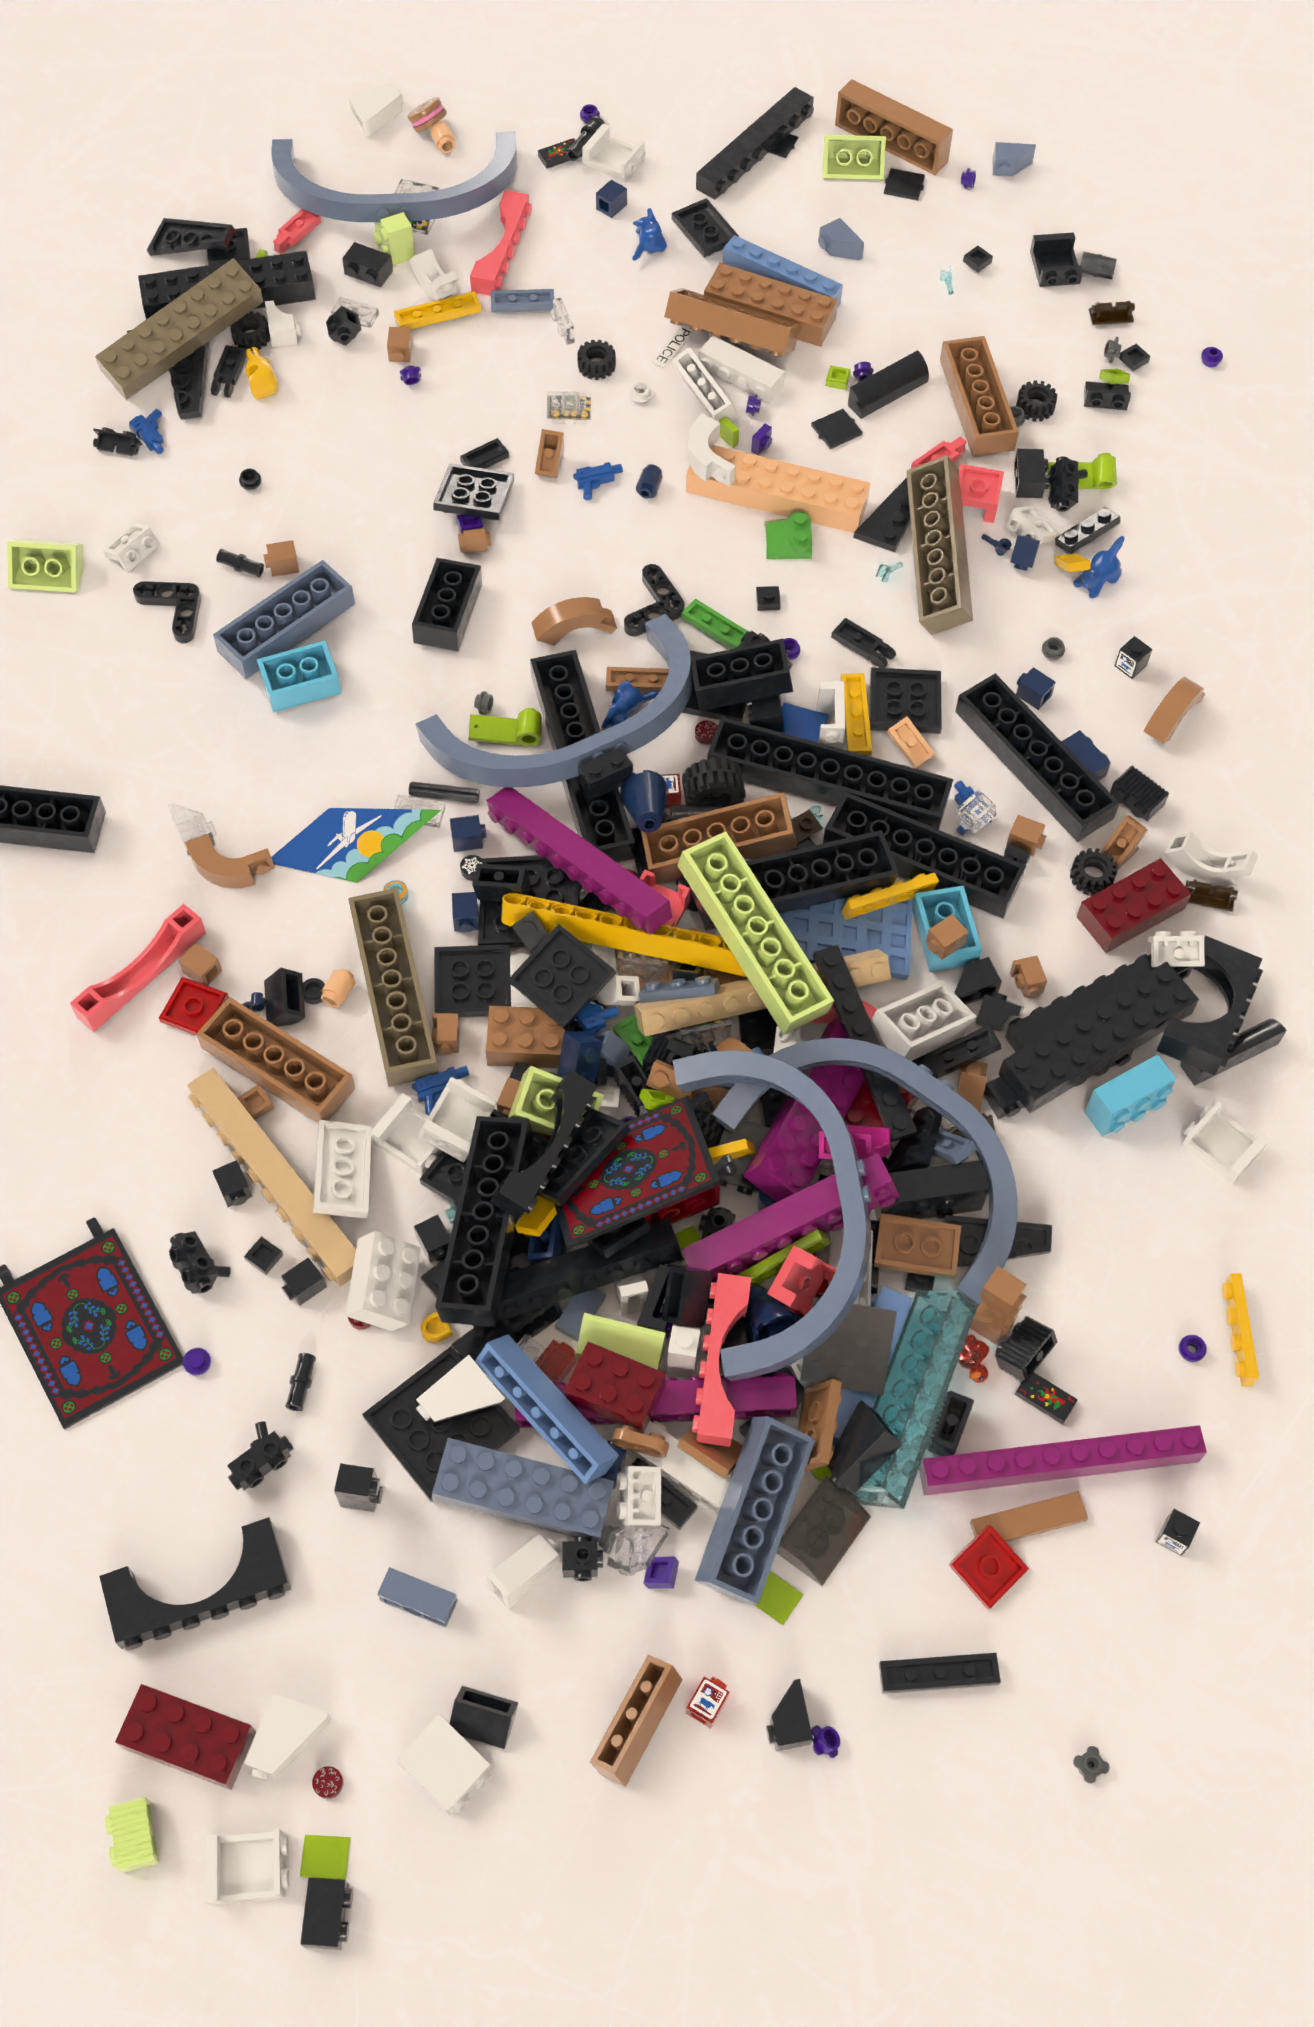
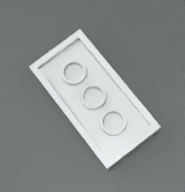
M319 1120L313 1213L367 1219L371 1160L370 1132L372 1131V1126Z

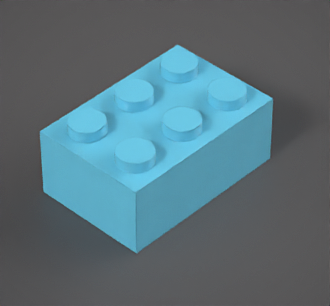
M326 641L257 659L261 679L273 713L341 694L338 674Z
M964 886L915 893L912 912L929 972L965 967L971 960L980 959L982 947ZM953 914L968 930V936L965 945L941 960L937 954H933L927 947L928 930Z
M1157 1054L1094 1089L1084 1113L1102 1137L1110 1132L1115 1134L1122 1130L1125 1124L1131 1120L1137 1122L1142 1119L1147 1111L1151 1109L1156 1111L1162 1108L1167 1103L1166 1099L1173 1091L1172 1087L1177 1078Z

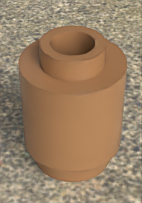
M485 528L465 530L463 533L458 534L460 552L466 551V554L488 551V546L492 545L490 532H485Z

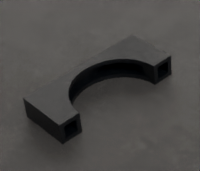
M1205 935V966L1193 967V969L1204 974L1220 989L1226 1000L1227 1013L1219 1019L1204 1023L1185 1022L1170 1017L1156 1051L1216 1075L1219 1067L1225 1068L1231 1053L1226 1051L1227 1049L1232 1050L1237 1036L1233 1035V1033H1239L1244 1019L1240 1018V1015L1245 1017L1250 1002L1246 1000H1251L1257 986L1253 985V982L1258 984L1263 970L1259 968L1263 958Z
M270 1517L241 1527L243 1550L236 1571L219 1591L199 1602L174 1605L153 1599L140 1589L134 1573L128 1566L100 1575L99 1578L115 1643L121 1649L133 1650L141 1647L146 1640L152 1638L154 1640L165 1639L172 1635V1631L181 1628L183 1630H190L198 1627L201 1624L200 1621L212 1618V1620L222 1619L229 1615V1611L237 1608L246 1610L255 1607L257 1601L266 1598L275 1600L283 1597L286 1591L291 1590V1585Z

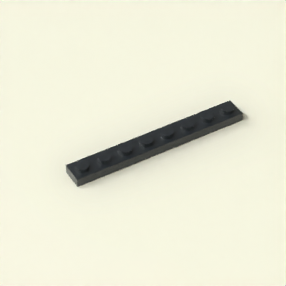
M835 945L814 952L813 959L825 987L834 999L833 1006L847 1039L866 1041L881 1046L839 946ZM860 1068L884 1127L891 1129V1142L915 1135L917 1132L897 1083L876 1072Z

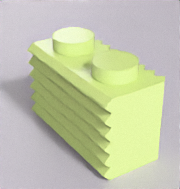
M143 1797L109 1806V1815L105 1816V1826L107 1834H112L114 1847L109 1848L111 1865L113 1867L116 1866L118 1871L125 1873L158 1864L150 1800Z

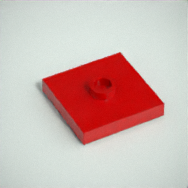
M181 977L160 1014L159 1021L196 1035L229 997L228 993Z
M987 1525L948 1564L987 1609H991L1029 1570L1028 1566L991 1525Z

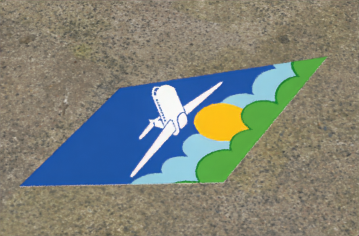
M328 808L271 858L274 865L358 883L441 810Z

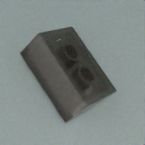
M826 1475L782 1536L776 1553L823 1587L871 1516L850 1491L845 1488L841 1489Z

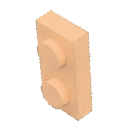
M905 717L888 729V735L913 768L917 769L935 756L934 751L908 717Z

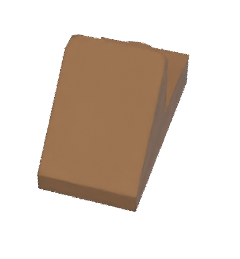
M542 429L534 474L558 478L561 457L564 458V433Z
M1128 815L1100 853L1103 854L1105 850L1108 852L1107 857L1112 855L1114 857L1113 862H1117L1116 869H1119L1139 850L1137 845L1148 829Z
M975 1061L960 1068L956 1093L972 1104L980 1113L987 1081L988 1063Z

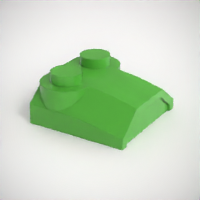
M795 512L786 519L765 521L766 559L812 558L811 519L806 513Z

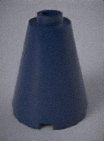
M643 770V773L635 774L634 772L623 780L620 787L623 805L641 831L646 833L654 832L660 828L669 795L667 783L664 777L650 770Z
M761 1285L750 1287L748 1307L745 1314L752 1342L776 1335L801 1319L787 1305L768 1295V1290Z

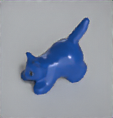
M648 208L647 217H642L638 221L633 222V225L637 226L636 233L639 234L640 243L632 257L633 261L639 259L644 251L649 253L664 252L667 248L666 241L661 233V227L658 221H656L652 209Z
M1120 536L1108 551L1103 550L1096 553L1091 560L1090 569L1084 570L1074 580L1073 585L1087 589L1089 597L1096 598L1106 581L1111 584L1116 583L1122 574L1121 562L1117 558V553L1121 549L1125 537Z
M625 681L620 683L601 727L606 728L609 724L612 727L627 720V717L638 709L641 704L654 699L659 692H650L643 695L639 689L632 686L631 682Z

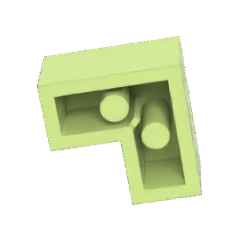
M404 212L380 219V222H374L375 232H373L375 243L377 245L380 244L382 252L391 255L392 266L409 261L415 255L412 226Z

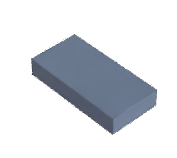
M594 1289L573 1296L556 1322L555 1329L578 1341L584 1313L595 1315L604 1302L606 1294L598 1289Z

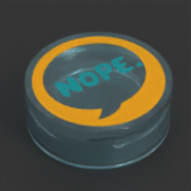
M400 880L388 882L384 886L383 891L398 888L401 904L405 903L409 895L407 885Z

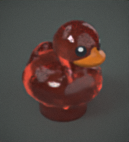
M967 1335L961 1338L955 1345L958 1350L957 1360L961 1367L970 1369L969 1379L976 1383H983L987 1380L989 1372L980 1363L987 1357L989 1346L985 1342L977 1340L975 1335Z

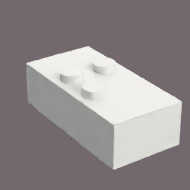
M941 981L878 1009L870 1022L881 1046L912 1061L963 1037L976 1016Z

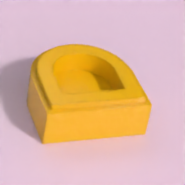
M437 1311L424 1318L421 1323L422 1336L429 1343H439L453 1336L449 1324L441 1322Z

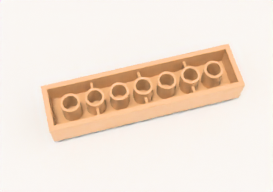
M713 445L710 449L716 455L736 466L735 481L730 487L717 481L712 476L707 481H704L693 471L691 466H689L686 474L687 493L790 517L795 512H803L810 517L811 523L852 533L861 524L868 503L871 485L870 482Z

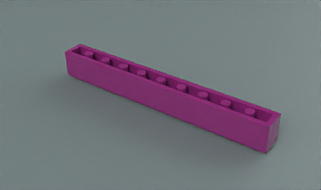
M504 787L486 800L489 809L488 816L494 823L498 822L509 834L517 836L525 846L529 845L540 857L548 859L556 869L560 868L571 880L578 881L587 892L594 893L605 905L609 904L621 917L625 916L637 929H643L651 935L673 918L670 902L667 898L514 788Z
M775 1373L772 1377H761L760 1375L730 1381L724 1375H720L726 1397L735 1410L734 1419H752L753 1417L765 1416L771 1418L796 1417L795 1376H789L787 1373ZM693 1376L688 1380H677L673 1377H666V1386L650 1421L683 1422L693 1421L694 1415L700 1416L701 1405H695L697 1388H703L704 1378ZM553 1382L565 1396L566 1383ZM575 1406L591 1425L618 1424ZM515 1407L516 1425L519 1428H534Z
M1196 1425L924 1458L920 1464L919 1472L923 1494L927 1496L1200 1462L1207 1451L1201 1427Z

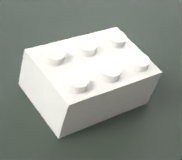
M377 1231L359 1238L345 1316L389 1331L409 1325L421 1247Z

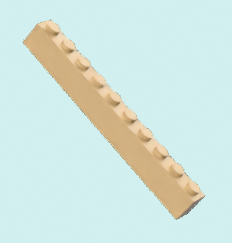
M879 949L843 957L856 988L891 980L888 955ZM811 964L815 969L816 973L818 974V976L820 977V979L822 980L816 964ZM749 979L722 984L714 996L634 1004L638 1029L644 1036L767 1008Z
M211 1068L187 1084L190 1092L187 1098L195 1109L201 1108L204 1112L202 1117L210 1128L215 1126L219 1131L216 1133L218 1139L224 1146L229 1144L233 1150L231 1155L234 1160L238 1161L239 1165L244 1164L248 1170L245 1172L254 1185L256 1183L260 1184L263 1188L260 1192L269 1204L274 1202L278 1207L275 1210L283 1223L288 1221L293 1227L291 1232L299 1243L305 1242L308 1246L306 1252L314 1262L319 1260L323 1265L321 1271L329 1282L334 1280L339 1287L350 1281L356 1253L355 1247L329 1214L313 1213L314 1195L215 1069Z

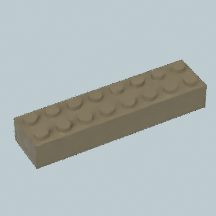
M233 258L97 354L95 358L98 367L127 400L167 372L169 368L174 367L183 358L192 354L197 348L206 344L262 304L261 289Z
M948 455L906 471L919 622L931 635L973 621L959 469Z
M398 888L348 898L388 1087L412 1082L430 1074L435 1075L439 1073Z

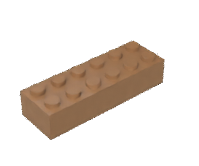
M853 79L838 92L835 126L856 136H886L885 151L933 175H936L948 163L953 135L952 128Z
M719 263L704 290V295L801 324L797 340L819 347L822 346L836 319L838 299L723 263Z
M684 288L670 291L664 315L665 318L670 319L672 324L682 326L684 323L690 325V329L702 332V329L710 331L709 335L711 336L713 335L717 338L726 336L730 338V342L736 344L745 342L750 344L749 347L752 349L762 350L764 348L770 350L769 353L771 355L782 357V354L795 350L801 324Z
M985 336L943 341L940 363L972 456L1015 451L1019 431Z
M782 792L662 823L658 830L651 833L641 831L648 870L656 875V884L683 878L684 875L677 866L682 851L723 832L728 833L744 859L753 860L797 849V841L785 793Z
M231 997L227 998L196 1034L203 1050L257 1085L259 1084L262 1088L316 1123H319V1120L329 1121L355 1089L351 1073Z

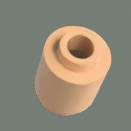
M442 121L434 124L430 129V134L436 147L443 153L451 152L455 148V137L449 125Z
M346 969L334 970L322 989L321 999L329 1006L338 1008L340 1004L345 1002L356 984L353 978L354 975Z

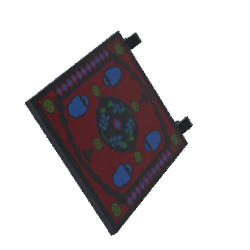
M706 1092L697 1094L692 1101H690L687 1095L625 1122L630 1132L562 1206L554 1203L567 1249H571L721 1184L719 1176H731L737 1172L736 1165L733 1163L730 1155L721 1157L715 1165L695 1114V1112H708L713 1108Z
M95 1217L86 1221L94 1237L93 1239L14 1280L8 1267L5 1264L0 1266V1279L4 1285L0 1287V1304L64 1430L183 1365V1356L115 1229L112 1228L104 1233Z

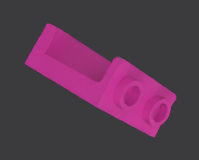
M847 1125L853 1137L859 1159L864 1160L876 1153H879L881 1158L890 1155V1128ZM819 1131V1158L832 1159L824 1131Z

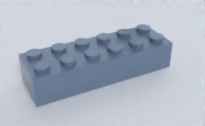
M322 560L215 632L213 637L217 652L245 679H248L259 671L257 659L290 650L355 605L353 588L332 567Z
M768 1416L752 1418L694 1581L743 1603L759 1604L816 1439Z
M448 1438L433 1488L432 1500L576 1538L590 1537L591 1541H597L598 1543L614 1481L599 1477L585 1484L573 1470Z

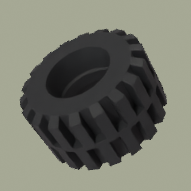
M710 758L700 760V762L688 767L682 775L686 805L720 803V808L743 803L744 798H746L742 770L740 765L734 763L731 759Z

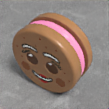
M434 97L419 105L407 117L412 123L414 130L421 132L440 121L447 114V111L441 104L440 98Z

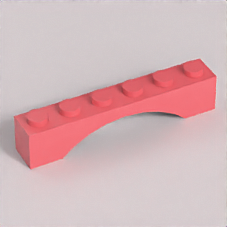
M509 190L504 191L499 206L500 220L505 227V233L500 243L492 252L475 262L470 274L471 292L475 291L478 294L491 296V291L502 288L503 276L508 273L509 261L514 258L515 246L520 243L521 231H524L526 228L527 216H531L532 204L529 203V194Z
M182 904L165 919L153 940L132 963L111 978L89 986L70 1002L76 1018L92 1032L100 1028L179 958L186 949H189L206 934L201 917L185 904Z
M718 1273L717 1282H711L709 1298L715 1299L714 1308H708L706 1325H711L710 1335H704L702 1350L707 1351L708 1354L707 1361H701L699 1378H704L703 1388H697L695 1405H701L700 1416L694 1415L692 1432L697 1433L696 1442L727 1447H730L735 1410L728 1401L721 1384L719 1355L727 1334L747 1312L751 1277Z

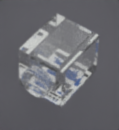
M979 789L957 808L959 824L966 830L970 829L974 834L997 816L996 805Z

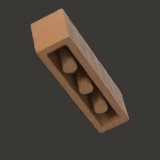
M649 1654L647 1655L590 1760L592 1766L601 1776L624 1787L628 1784L683 1680L673 1665Z

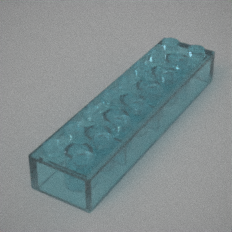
M916 1291L888 1365L884 1394L877 1395L872 1407L880 1414L902 1445L856 1493H853L846 1486L842 1489L862 1505L905 1508L977 1307L959 1291Z

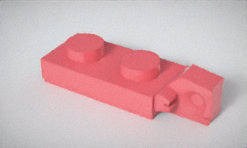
M301 209L278 229L277 238L273 240L274 251L282 254L288 250L289 246L293 247L321 223V216Z
M961 436L951 443L943 441L913 461L911 469L946 455L954 463L961 457L962 452L965 451L967 441Z

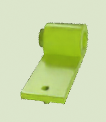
M1101 453L1092 462H1078V470L1086 469L1088 472L1087 478L1079 479L1078 489H1108L1117 485L1116 458L1110 453ZM1048 462V476L1051 466L1056 462Z
M526 708L519 712L517 719L470 714L468 740L535 746L541 741L542 716L540 712L533 708Z

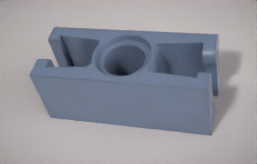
M390 1567L377 1593L381 1602L445 1628L458 1602L455 1593Z

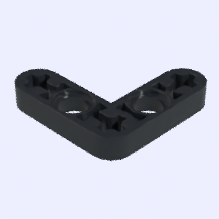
M648 564L642 569V582L656 602L632 612L624 618V631L629 636L636 637L646 633L645 622L652 620L648 617L651 613H657L660 616L666 614L671 621L680 618L684 611V600L661 567L656 564ZM665 588L669 590V593L663 595L659 594L657 590Z
M142 581L133 587L135 600L139 604L176 606L172 624L175 640L179 643H188L194 639L201 603V594L197 585L193 583ZM165 591L173 592L169 597L161 596ZM185 610L193 611L189 616L181 615ZM183 624L186 625V629H187V630L184 631V633H182V632H183Z

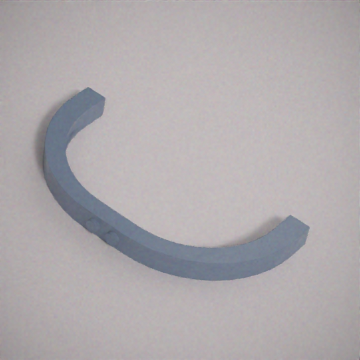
M516 131L496 132V151L494 157L479 174L458 185L429 192L352 194L319 186L305 178L296 169L293 139H272L271 158L275 181L280 191L292 203L313 214L348 222H380V219L404 212L408 221L433 220L473 210L491 201L505 190L512 181L517 169Z
M666 614L645 622L648 642L663 657L669 667L668 676L663 688L649 705L631 718L567 747L532 755L489 753L471 747L459 740L450 732L437 714L415 723L419 740L433 759L446 770L466 780L484 785L512 788L532 787L578 776V766L619 747H622L626 754L631 753L657 738L677 720L689 701L693 686L691 655L688 643L683 633Z
M844 1038L815 1039L791 1045L769 1055V1057L783 1061L799 1071L818 1066L847 1065L876 1072L897 1083L954 1124L966 1139L973 1141L977 1149L975 1153L979 1160L983 1161L989 1185V1217L981 1247L953 1291L973 1306L980 1305L982 1300L979 1297L983 1287L997 1266L1003 1269L1015 1237L1018 1217L1017 1190L1011 1163L1000 1139L987 1120L972 1104L954 1091L955 1087L945 1080L939 1081L933 1077V1072L928 1067L922 1064L918 1066L904 1056L873 1043ZM735 1083L714 1110L711 1119H716L718 1124L733 1134L752 1106L770 1087L750 1083Z
M713 1051L673 1060L676 1084L683 1093L727 1083H750L776 1089L797 1100L815 1116L824 1131L830 1147L844 1223L842 1252L831 1283L817 1304L791 1327L763 1340L720 1349L724 1377L730 1381L771 1373L797 1362L823 1344L846 1318L859 1295L869 1265L871 1250V1224L867 1204L871 1202V1194L868 1185L864 1186L862 1176L866 1175L863 1159L858 1158L853 1137L836 1106L815 1082L798 1069L775 1058L747 1051Z

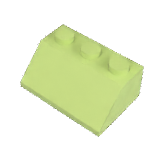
M824 135L823 178L884 180L886 136Z
M20 539L7 541L8 588L77 593L84 568V544Z
M584 1313L576 1351L577 1362L589 1341L660 1371L665 1352L664 1332Z

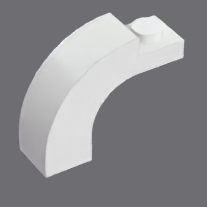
M432 249L414 255L410 259L409 264L416 279L432 300H440L457 293L454 283L459 278L456 271L445 274L440 268Z
M701 413L691 425L688 434L689 464L693 471L704 481H707L712 476L717 481L730 487L735 481L736 466L716 455L710 449L719 440L720 423Z
M1193 832L1172 835L1164 853L1176 867L1188 875L1218 885H1236L1239 877L1251 875L1259 857L1254 850L1231 854L1214 851L1206 847Z
M587 943V947L616 971L615 976L597 994L595 999L603 1005L633 1006L639 1003L638 976H619L615 948Z

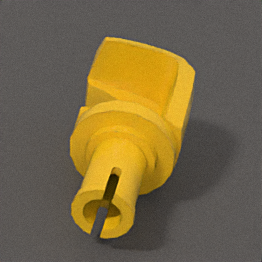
M252 347L254 354L251 353L250 348L246 351L249 361L246 364L245 371L253 397L261 399L271 396L278 391V381L270 361L265 357H261L258 348Z

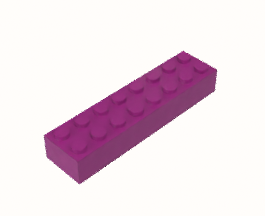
M838 1017L827 1025L820 1039H847ZM828 1065L801 1071L825 1092L844 1119L864 1082L860 1068L847 1065ZM787 1096L743 1175L775 1202L807 1188L822 1160L819 1158V1131L823 1129L815 1116L797 1100Z
M879 1153L863 1160L866 1168V1175L862 1176L864 1186L868 1185L871 1194V1202L867 1203L869 1215L872 1210L880 1206L882 1208L890 1206L896 1201V1198L900 1197ZM833 1174L681 1249L688 1267L713 1271L711 1282H717L718 1273L738 1275L817 1229L824 1233L843 1229V1215L836 1176Z

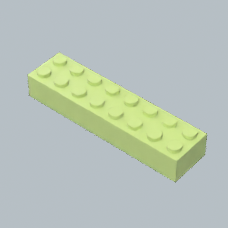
M723 832L682 851L677 865L783 1035L827 1014L834 999L728 833Z

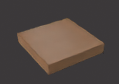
M691 1429L680 1440L677 1447L722 1478H725L735 1468L743 1445L733 1438L731 1439L730 1447L696 1442L697 1433L692 1432Z

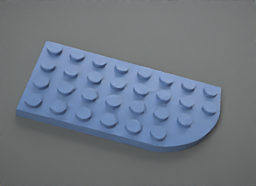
M850 897L779 914L811 964L815 963L813 959L814 952L835 945L839 946L843 957L879 949L888 955L891 978L907 980L909 977L913 899L848 920L844 919L841 911L846 904V900Z

